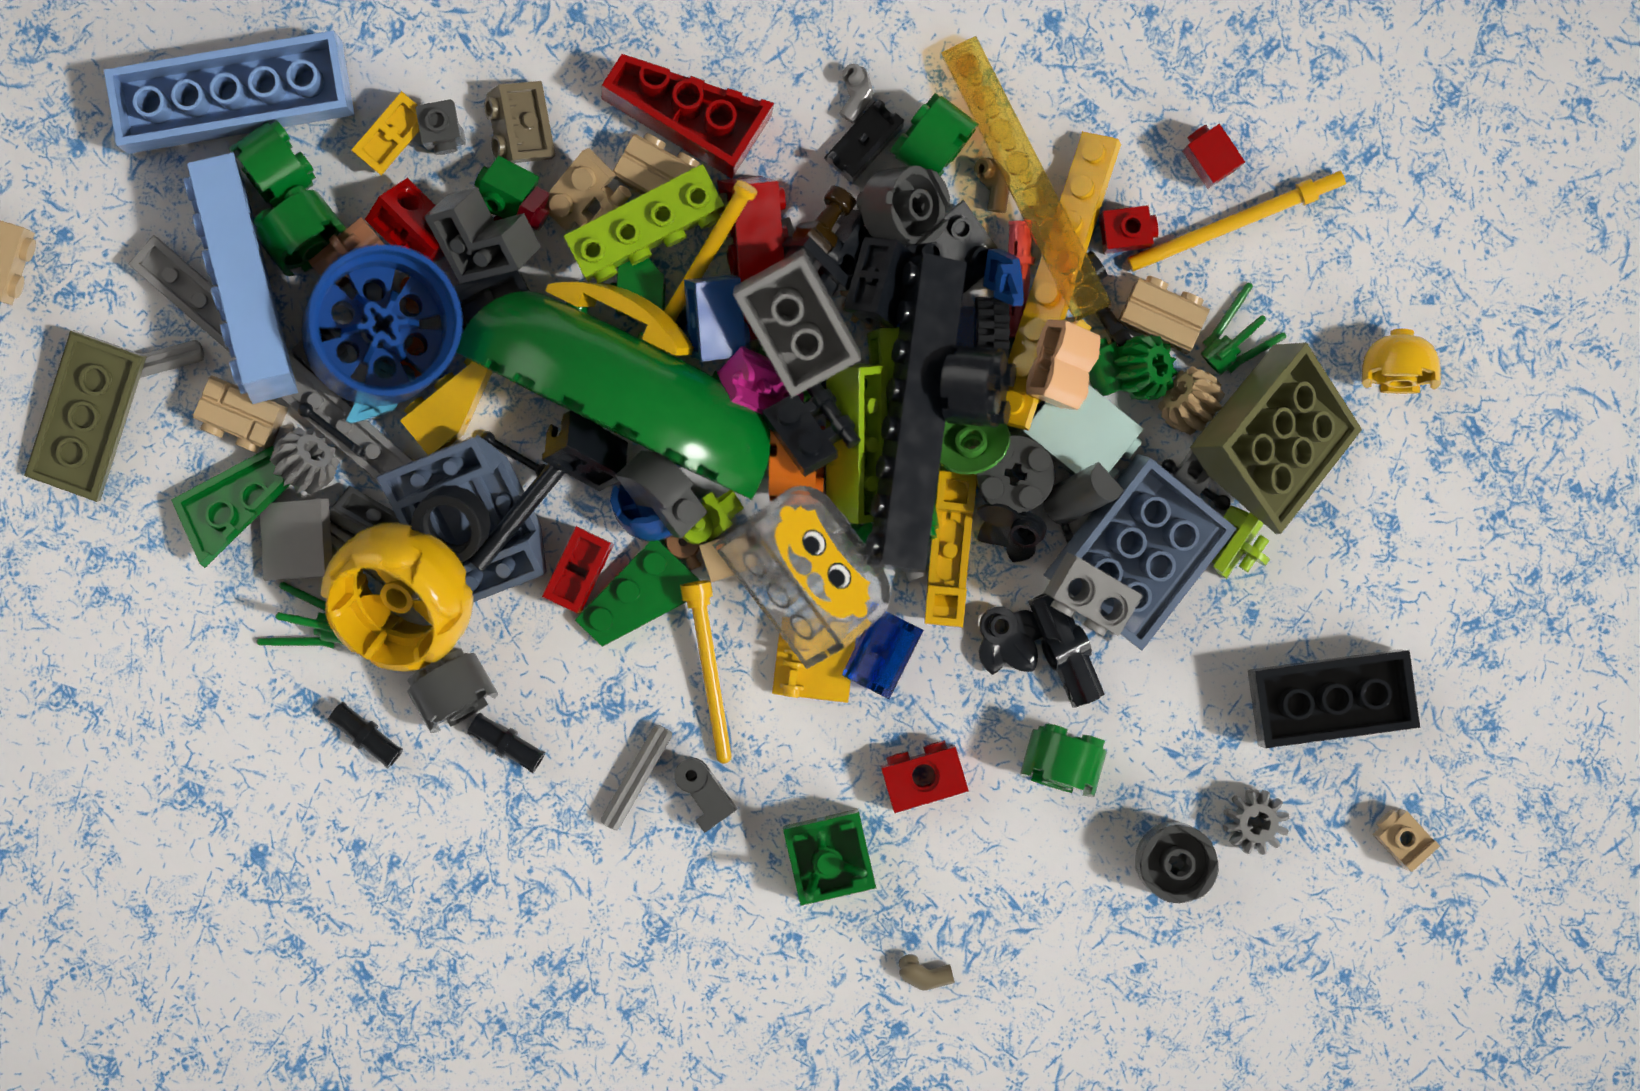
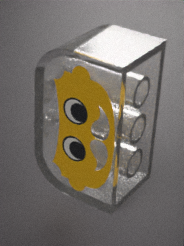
M796 486L786 490L748 516L713 544V547L806 669L847 647L878 620L888 607L890 586L883 568L867 566L868 556L865 552V543H863L851 527L847 517L838 510L831 499L815 488Z

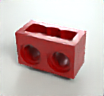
M409 178L401 181L378 197L365 220L390 245L414 250L434 263L445 256L424 217L436 205Z
M576 526L542 597L575 613H582L615 544Z

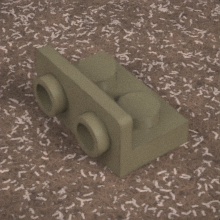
M542 81L499 84L487 93L484 109L487 119L491 120L494 135L492 136L491 147L495 158L499 155L512 163L550 160L556 156Z

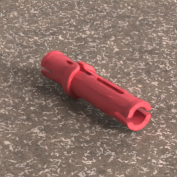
M1030 221L1008 222V252L1020 260L1024 293L1023 306L1008 304L1010 308L1009 338L1016 337L1029 297L1030 268L1035 265V257L1031 256L1033 222Z

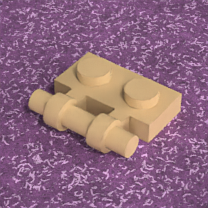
M587 148L579 154L548 192L550 195L545 209L549 210V215L567 231L576 223L581 227L624 205L632 194L628 188L622 185L615 192L607 186L616 174L590 148ZM597 199L600 202L601 208L594 216L588 208Z

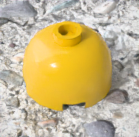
M1404 328L1391 330L1390 336L1379 338L1369 347L1365 354L1362 366V385L1365 388H1370L1372 383L1380 384V392L1393 394L1420 393V385L1430 384V388L1437 389L1441 385L1440 358L1433 345L1422 337L1414 336L1413 330Z

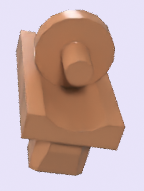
M360 217L338 237L333 234L328 239L330 243L308 262L322 276L336 260L345 254L365 246L384 243L366 221ZM346 275L335 284L340 288L350 281Z

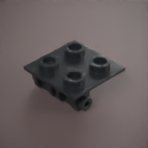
M962 200L945 214L944 219H948V223L939 238L928 244L907 245L906 248L916 256L926 253L967 262L963 287L964 293L984 277L988 249H998V247L965 201Z

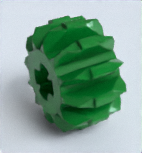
M1139 335L1126 340V344L1118 347L1119 358L1113 362L1120 368V372L1115 378L1122 381L1121 391L1128 392L1131 399L1154 400L1165 396L1167 390L1174 388L1172 377L1178 373L1173 368V362L1176 358L1170 355V344H1164L1160 336Z

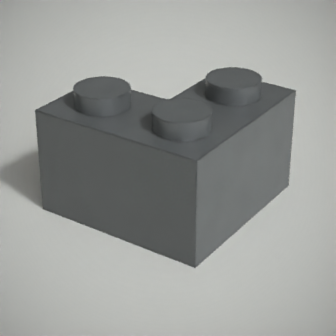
M477 187L448 194L424 216L460 284L519 270L541 248L524 213L494 221Z

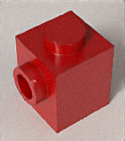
M1220 123L1212 129L1204 125L1187 137L1190 143L1182 151L1207 189L1238 170L1245 163V160Z
M1149 205L1102 211L1099 215L1103 254L1149 249L1154 244L1153 238H1158L1156 215H1150Z

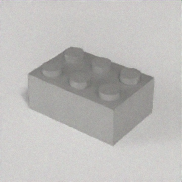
M804 248L734 286L733 295L791 398L861 360L860 349Z

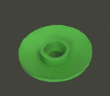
M945 422L940 464L951 472L965 475L989 470L1002 460L1009 448L1010 433L1007 424H999L997 427H984ZM971 446H977L976 448L968 449Z

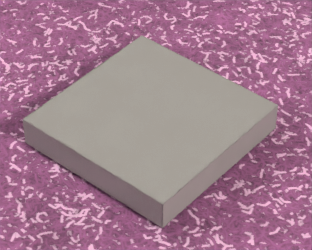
M320 498L271 503L260 514L263 580L324 577L326 568L332 559L329 499Z

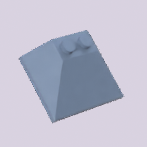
M479 435L472 436L376 477L399 522L410 526L413 512L429 493L442 486H459L470 490L482 500L489 513L491 523L490 534L524 493L508 458ZM439 505L431 512L432 528L445 542L462 545L469 540L472 534L470 523L466 516L457 508L449 505ZM534 511L484 572L470 563L469 559L462 562L466 570V584L472 589L473 602L546 574L542 528Z

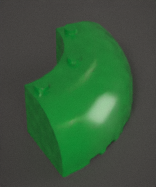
M531 291L514 292L493 300L472 318L463 331L456 351L458 354L536 395L571 410L652 452L665 456L682 468L748 499H753L763 479L769 459L770 429L762 414L731 402L717 371H714L713 375L710 376L642 340L643 332H639L638 336L635 337L587 314L588 307H576L568 302L565 304L547 295Z

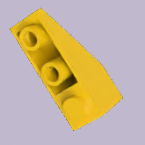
M466 358L464 361L466 367L455 376L452 372L448 373L434 385V388L437 390L426 400L422 396L417 398L404 409L407 415L400 421L427 455L451 446L465 434L493 371Z

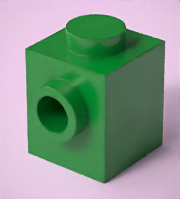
M498 155L490 168L484 166L481 169L474 187L479 189L490 213L503 219L517 215L522 202L537 186L539 176Z

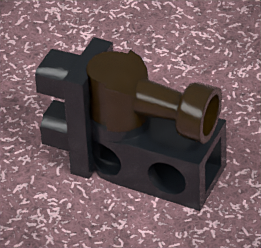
M835 185L831 186L825 194L824 202L826 207L814 221L803 222L796 226L793 237L788 236L781 245L788 252L785 258L804 248L830 297L836 291L849 290L864 237L873 238L864 226L862 213L859 210H853L856 205V199L847 190ZM837 221L840 226L834 233L832 229Z

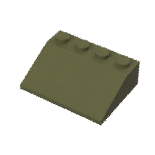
M1307 342L1276 344L1269 349L1190 446V449L1209 477L1275 534H1281L1362 431V428Z

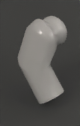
M849 64L843 70L842 77L850 98L839 114L850 123L855 124L871 101L873 89L867 71L858 64Z

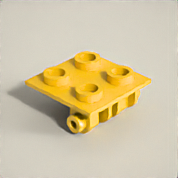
M781 618L772 694L848 703L857 626Z

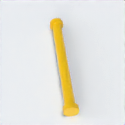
M737 180L733 187L735 193L666 306L664 312L675 322L686 305L684 280L703 277L748 200H754L757 195V190L750 184Z

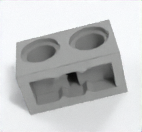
M1068 552L1044 591L1045 594L1054 598L1051 604L1052 607L1069 617H1072L1075 611L1087 618L1083 625L1102 636L1105 635L1107 630L1119 636L1143 596ZM1076 578H1080L1082 582L1080 593L1074 597H1069L1067 592L1069 583ZM1112 597L1114 600L1112 612L1109 615L1102 616L1100 612L1102 602Z

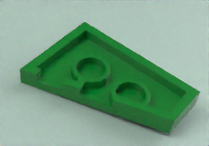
M274 446L257 453L171 499L197 560L204 568L290 485L283 486V477L273 474L276 466L270 461V458L274 452Z
M650 541L587 606L575 621L603 647L686 603L687 601L682 600L680 585L700 581V579L660 541Z

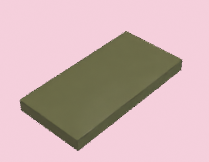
M75 330L70 331L24 476L95 502L100 501L147 356Z

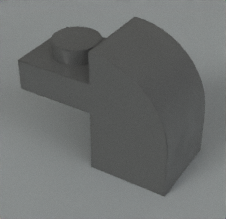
M641 450L615 475L636 505L651 507L673 537L682 538L708 513L690 489L694 484L689 477L671 460L657 452Z

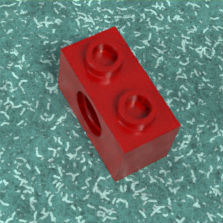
M945 740L923 746L925 753L910 757L909 752L906 751L886 757L888 764L880 767L894 813L969 792L955 745L947 746ZM926 764L933 768L934 778L927 785H918L913 781L912 773L917 766Z

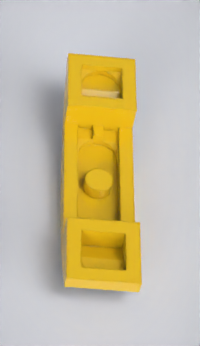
M557 282L548 284L546 287V292L576 307H595L598 300L647 324L642 340L674 356L692 354L694 347L677 323L658 306L636 293L614 285L597 282Z
M939 470L935 500L939 528L936 529L937 538L931 540L924 624L963 628L971 529L977 486L976 474L965 475Z

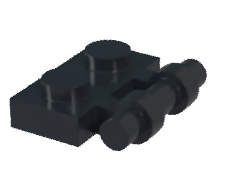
M821 383L807 389L812 399L806 403H803L798 395L792 398L789 395L762 411L763 419L804 477L838 458L834 443L842 439L847 448L850 449L861 441L854 430V422L849 415L842 414L835 404L837 399L830 389H824ZM821 413L825 415L831 424L824 430L821 429L814 417Z

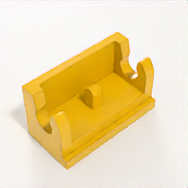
M401 91L351 151L374 171L382 175L420 131L416 114L417 104Z

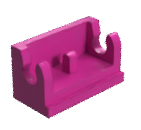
M742 346L717 372L731 402L747 407L759 414H762L764 409L790 395L770 359ZM801 392V393H799V394H797V395L799 396V398H800L801 401L803 402V401H804V392Z

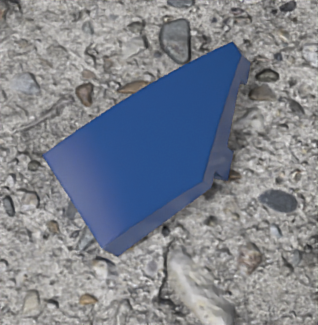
M988 249L983 287L994 291V298L1012 306H1023L1024 293L1020 260L1018 257L1002 249Z

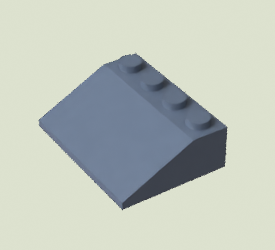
M1137 454L1116 481L1124 490L1116 500L1092 511L1043 576L1051 581L1068 552L1142 594V598L1120 635L1143 651L1237 528L1152 458ZM1076 578L1069 583L1067 592L1070 597L1080 593L1082 589L1080 578ZM1112 597L1102 602L1100 606L1102 616L1109 615L1114 608Z

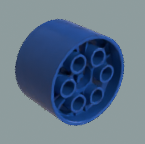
M388 244L358 248L336 260L319 279L303 314L301 330L303 348L316 376L325 386L340 397L367 406H388L404 402L427 388L452 361L462 333L460 302L452 283L445 273L424 255L406 247ZM395 270L410 276L399 295L397 292H390ZM346 275L356 292L353 300L335 284ZM367 283L378 284L382 288L383 298L378 301L367 299L363 293V286ZM405 298L414 300L419 306L418 315L415 317L405 316L399 308L400 300ZM338 305L347 307L352 314L351 322L347 324L337 323L332 318L331 309ZM440 315L442 330L418 329L419 321ZM375 317L380 322L385 319L390 322L387 328L389 335H386L383 331L377 334L373 331L372 328L376 324ZM319 329H330L340 332L341 337L322 342ZM361 333H365L366 337L371 341L370 345L363 339ZM412 336L419 338L424 344V353L418 356L408 353L404 345L405 339ZM341 344L352 345L357 352L356 361L352 363L342 362L337 356V347ZM382 344L383 347L377 348V345ZM383 359L390 362L393 367L391 378L382 379L374 373L373 364L376 360ZM403 360L409 362L422 375L410 382L400 362ZM359 363L367 365L364 384L350 378Z

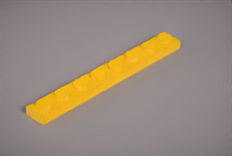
M1083 131L1081 133L1008 358V363H1015L1016 381L1013 387H1009L1006 395V401L1010 402L1011 407L1007 426L1028 431L1030 429L1039 399L1026 394V383L1031 366L1037 358L1039 337L1048 319L1065 320L1121 147L1118 138Z

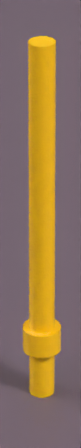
M1337 171L1315 181L1308 179L1295 185L1296 189L1130 256L1127 258L1129 267L1132 272L1297 204L1302 203L1305 206L1319 200V195L1346 185L1344 175L1341 171Z

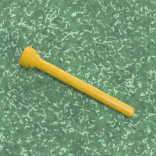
M700 580L682 584L680 588L682 600L687 601L688 608H692L716 758L720 763L726 764L731 760L732 754L707 605L711 604L710 597L713 596L711 580Z

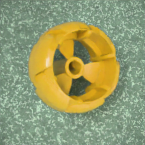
M401 523L373 525L347 540L330 560L321 584V596L327 599L325 614L336 637L351 652L358 653L380 668L393 671L419 670L446 656L466 631L473 609L472 589L466 584V570L456 554L440 539L412 530L410 525ZM363 568L375 569L379 577L386 583L382 587L380 594H372ZM413 607L431 625H419L403 620L402 617L394 615L391 611L406 613Z

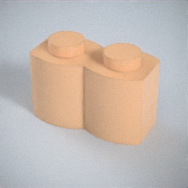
M1048 319L1039 337L1037 358L1033 362L1028 374L1026 394L1059 408L1078 410L1088 395L1089 372L1099 358L1100 335L1066 320Z

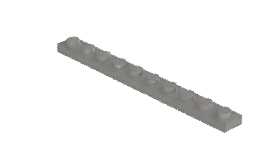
M153 235L128 264L229 352L228 347L225 346L220 324L227 323V321H222L219 310L215 307L211 287L214 286L158 237ZM288 351L298 393L281 398L297 412L301 403H310L316 414L366 452L362 457H359L312 419L307 417L305 418L376 481H378L376 478L378 475L414 461L368 420L354 424L347 423L346 420L352 406L325 386L317 376Z

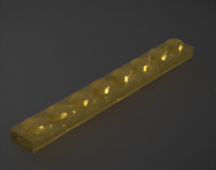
M974 36L941 52L942 58L972 118L979 123L977 128L1075 322L1110 306V299L977 37Z

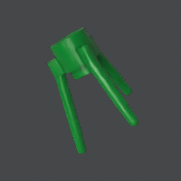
M1250 282L1246 283L1213 333L1202 342L1206 348L1200 353L1201 356L1219 375H1222L1225 371L1231 374L1241 364L1286 338L1285 333H1279L1236 357L1241 353L1238 346L1266 321V317L1261 315L1233 340L1227 335L1219 339L1253 288Z
M285 582L279 584L280 589L325 611V601ZM278 612L275 616L276 619L314 628V635L320 637L258 638L256 641L260 646H324L334 649L335 643L343 645L332 631L326 614L321 612L318 613L316 619Z
M822 831L817 836L816 845L818 849L811 858V865L814 871L810 875L805 898L808 901L813 899L821 878H835L841 871L861 877L866 876L864 869L843 861L842 856L836 849L826 845V835Z

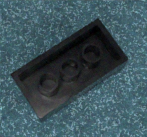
M1398 649L1248 670L1257 743L1260 747L1273 748L1420 728L1410 650Z

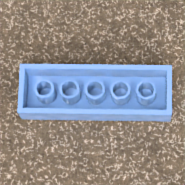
M334 30L104 69L116 146L128 154L247 134L265 122L272 124L276 120L282 127L355 115L343 42Z
M234 152L187 163L190 177L183 178L189 201L192 202L195 214L192 215L198 237H201L203 247L207 249L202 251L207 273L210 274L213 285H218L211 287L215 307L219 310L222 321H227V323L220 324L225 346L228 347L231 358L236 357V360L229 361L234 382L238 384L240 394H248L252 404L296 394L298 389L261 244L258 242L255 234L257 228L253 224L254 217L245 181Z

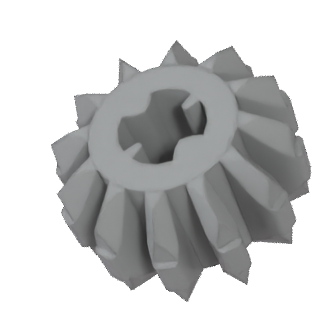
M298 427L290 433L288 432L286 435H283L277 441L270 461L276 466L273 474L283 477V486L291 484L297 494L306 491L312 495L324 486L326 487L334 479L333 476L336 474L337 466L340 462L334 457L336 448L330 447L325 443L326 436L319 438L316 436L313 428L304 431Z
M1247 789L1245 792L1246 803L1235 795L1232 801L1238 807L1236 812L1227 808L1224 810V815L1234 818V822L1224 824L1223 830L1226 832L1236 831L1231 836L1229 842L1236 846L1243 841L1242 851L1244 853L1250 854L1254 845H1256L1258 853L1264 855L1267 852L1266 841L1274 848L1280 846V842L1274 837L1276 832L1281 835L1288 834L1289 830L1279 826V822L1288 820L1289 814L1286 812L1275 813L1282 806L1283 802L1279 798L1269 802L1270 792L1262 790L1257 799L1255 792L1252 789ZM1261 812L1262 814L1259 818L1264 820L1263 826H1256L1253 832L1250 831L1253 826L1248 824L1249 817H1257L1258 813Z

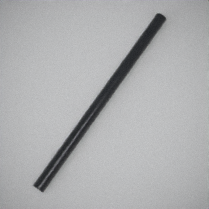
M686 305L676 320L677 325L682 331L688 325ZM547 464L468 561L484 572L565 473Z

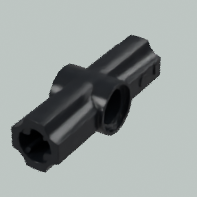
M1043 593L1029 600L1028 603L1043 636L1041 647L1046 661L1054 671L1058 672L1072 707L1077 708L1100 699L1105 693L1089 657L1092 655V649L1086 633L1079 625L1075 624L1073 616L1069 617L1052 607L1051 604L1054 598Z

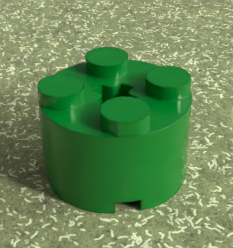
M934 93L926 104L924 103L910 121L912 125L906 133H903L898 138L890 152L906 167L920 166L925 169H932L942 176L945 172L943 171L944 167H947L954 161L975 132V128L979 123L944 96Z
M277 120L272 124L265 122L228 148L230 153L234 152L236 159L238 158L244 166L242 171L266 203L270 202L272 209L284 201V197L289 190L298 185H303L308 190L313 186L312 180L316 178L313 173V167L300 151L294 155L291 151L293 146L289 141L290 137Z
M298 185L289 190L283 202L274 209L262 211L253 221V224L257 227L255 234L258 242L286 276H294L295 274L292 272V269L301 267L304 272L312 269L313 267L308 261L330 243L328 239L333 234L338 236L339 233L346 230L344 224L316 190H306L303 185Z
M1045 723V726H1039L1038 730H1032L1020 776L1028 777L1032 774L1031 781L1069 793H1072L1073 789L1076 788L1083 790L1082 796L1095 797L1107 751L1103 749L1105 741L1089 735H1082V738L1066 736L1068 729Z

